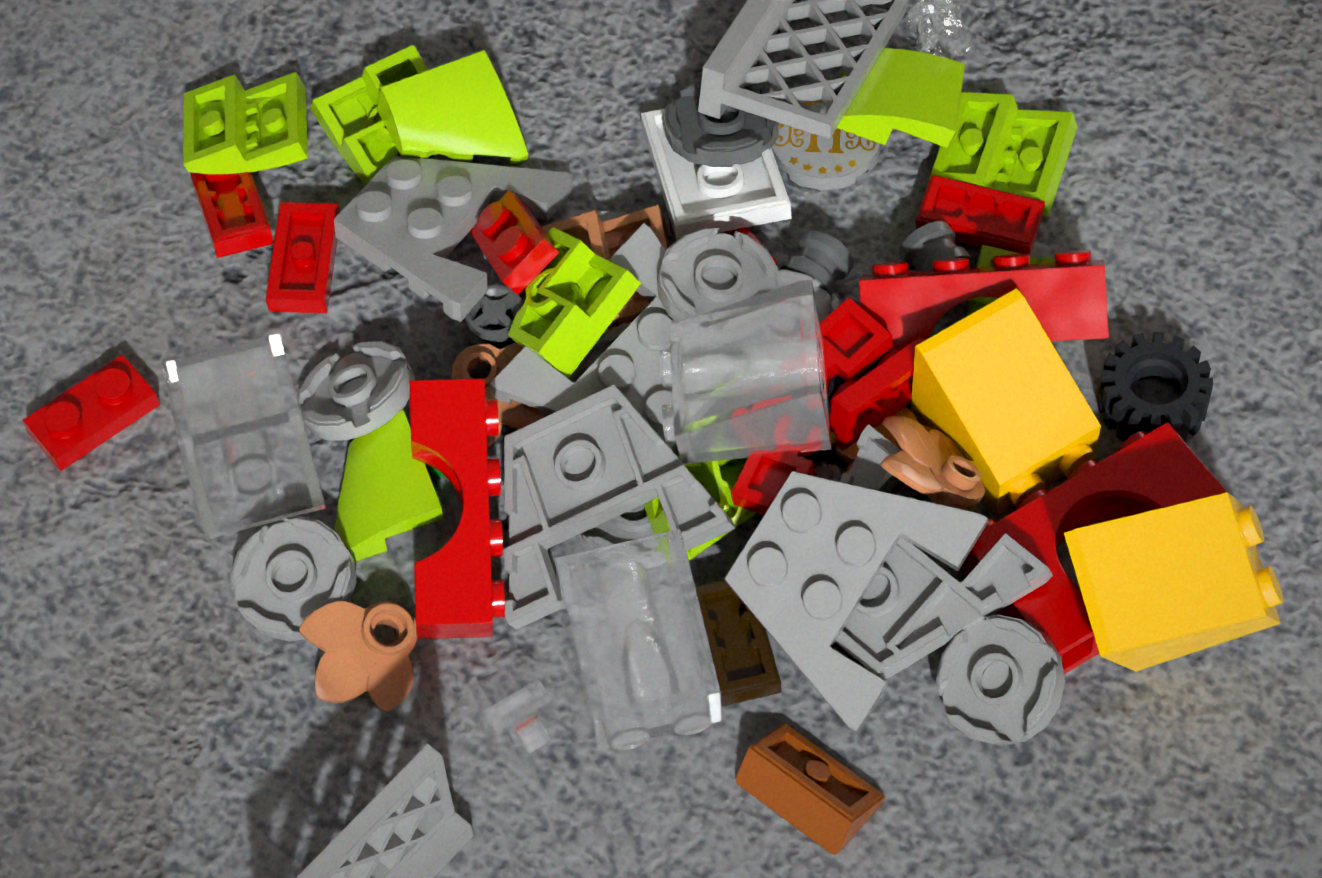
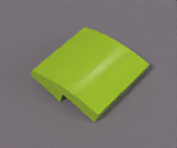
M884 48L837 128L882 145L886 144L892 130L896 129L948 148L957 128L965 64L925 52ZM842 68L840 78L847 77L848 75Z
M297 72L248 90L243 89L234 74L184 93L183 165L188 172L201 174L249 173L273 169L308 159L306 88Z
M961 92L956 132L948 148L940 146L928 181H930L933 174L1045 201L1043 216H1049L1077 130L1073 112L1019 110L1013 94Z

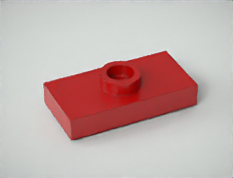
M251 172L238 174L190 173L193 189L216 258L274 244L271 228Z
M932 174L916 219V229L931 222L945 221L955 232L956 242L976 247L986 245L1019 254L1031 255L1044 215L1045 201Z

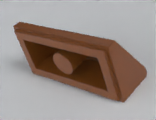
M782 723L748 748L736 776V782L741 788L834 855L846 847L882 805L886 797L786 723Z

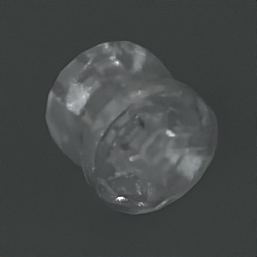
M920 0L909 9L906 15L908 30L913 37L917 38L916 49L918 52L956 60L969 50L973 42V36L966 22L961 21L962 10L957 0Z

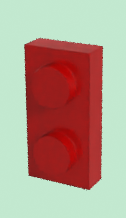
M510 190L499 201L488 205L480 214L477 224L469 231L501 281L517 295L560 253L527 205Z
M280 202L266 292L269 312L328 313L338 239L335 237L334 218L340 213L338 204Z
M921 336L902 350L896 348L889 351L880 359L875 369L858 381L855 379L846 381L836 390L830 401L831 411L828 429L837 434L836 444L843 451L859 440L862 431L868 424L876 428L886 417L894 415L911 403L915 346L925 341Z
M121 354L22 421L27 433L61 472L160 404L156 392Z

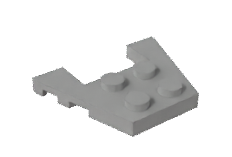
M394 155L334 218L335 237L384 272L390 268L399 272L408 279L410 290L423 299L432 295L443 303V313L461 322L487 292V272L448 260L446 257L477 224L482 211L491 203L499 201L509 190L527 205L535 218L548 221L572 193V174L559 171Z
M643 223L609 259V261L627 269L641 282L636 291L651 302L576 382L570 381L525 346L489 383L490 394L496 399L511 404L512 400L538 409L539 415L546 417L614 384L672 451L676 453L725 400V385L738 371L745 375L746 366L726 338H708L687 331L669 317L659 299L658 273L666 250L651 228Z
M614 384L504 436V512L509 515V546L504 548V570L509 573V600H505V618L507 623L516 630L567 607L548 554L549 548L659 497L675 543L684 552L735 529L734 523L727 513Z
M868 424L857 442L859 451L849 473L843 472L839 482L890 493L901 480L882 468L880 464L885 457L902 450ZM1005 533L962 582H958L912 543L900 538L835 643L866 670L885 681L951 641L957 633L967 626L972 628L981 620H986L985 617L996 614L1047 583L1053 574L1044 563Z
M792 471L728 572L725 581L800 669L817 692L821 694L848 729L858 734L887 687V682L832 649L833 644L900 538L907 540L958 571L986 527L988 518L975 512Z

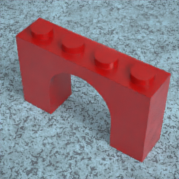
M1167 422L1150 433L1140 431L1133 434L1122 443L1117 452L1100 462L1090 460L1083 463L1072 472L1066 482L1048 492L1046 490H1038L1030 494L1020 503L1016 511L996 522L994 519L988 520L986 527L961 565L960 572L966 578L1005 533L1044 563L1053 574L1048 582L994 615L1025 620L1047 634L1062 658L1063 671L1066 674L1099 654V650L1082 593L1063 570L1056 550L1065 539L1064 533L1089 524L1123 518L1227 493V491Z

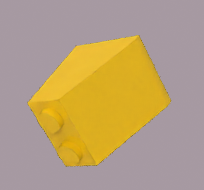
M1017 288L915 346L911 411L914 412L921 425L936 429L951 438L964 453L966 459L979 470L980 479L985 487V494L982 500L995 516L1013 506L1018 508L1020 503L1030 494L1038 490H1044L1045 487L1063 476L1069 478L1072 472L1087 461L1095 460L1101 425L1026 299Z
M1228 492L1093 524L1064 533L1100 657L1137 672L1281 624L1276 605L1284 602L1282 590L1272 567L1263 568L1256 547L1257 544L1264 542V535L1258 516L1251 505L1244 507L1242 502Z

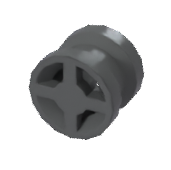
M945 221L931 222L916 229L905 239L899 250L902 262H908V268L916 272L933 271L932 261L949 258H969V268H973V259L967 250L955 245V232Z
M814 230L806 232L797 244V256L789 257L779 270L786 269L808 274L820 281V288L832 296V292L834 294L836 292L835 282L844 279L853 268L854 260L849 250L840 241L824 232Z
M487 286V292L466 315L470 346L482 343L502 349L514 343L515 341L508 336L516 313L523 306L521 297L506 286ZM492 324L494 327L502 326V328L489 329L487 328V325Z

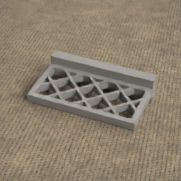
M747 0L703 66L698 112L720 119L727 106L830 139L906 13L909 0ZM872 5L888 10V12L865 16L860 7ZM845 11L850 20L830 24L824 14ZM809 18L814 27L793 31L787 22ZM862 35L867 43L846 48L841 38ZM825 42L831 51L810 56L804 46ZM788 49L794 59L772 63L767 54ZM842 67L848 75L847 77L826 81L820 71ZM805 74L811 84L788 88L783 78ZM768 82L774 92L758 94L744 88L745 86ZM822 99L828 111L825 115L804 109L800 104Z
M426 744L296 878H434L474 836L472 825L454 811L443 756L429 744Z

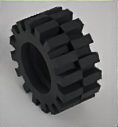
M1154 332L1152 342L1146 343L1144 334L1140 333L1133 335L1131 347L1123 340L1116 345L1114 355L1109 352L1104 363V369H1102L1098 392L1099 413L1105 412L1103 423L1108 430L1118 425L1116 437L1124 442L1131 434L1133 435L1140 431L1150 433L1167 422L1185 443L1188 432L1195 436L1200 430L1202 421L1205 422L1213 388V378H1209L1211 367L1208 361L1199 363L1201 356L1199 349L1193 345L1187 352L1183 351L1185 339L1175 335L1170 345L1163 343L1164 333ZM1142 379H1159L1172 385L1177 390L1178 397L1170 403L1153 404L1137 397L1132 392L1131 387L1136 381Z

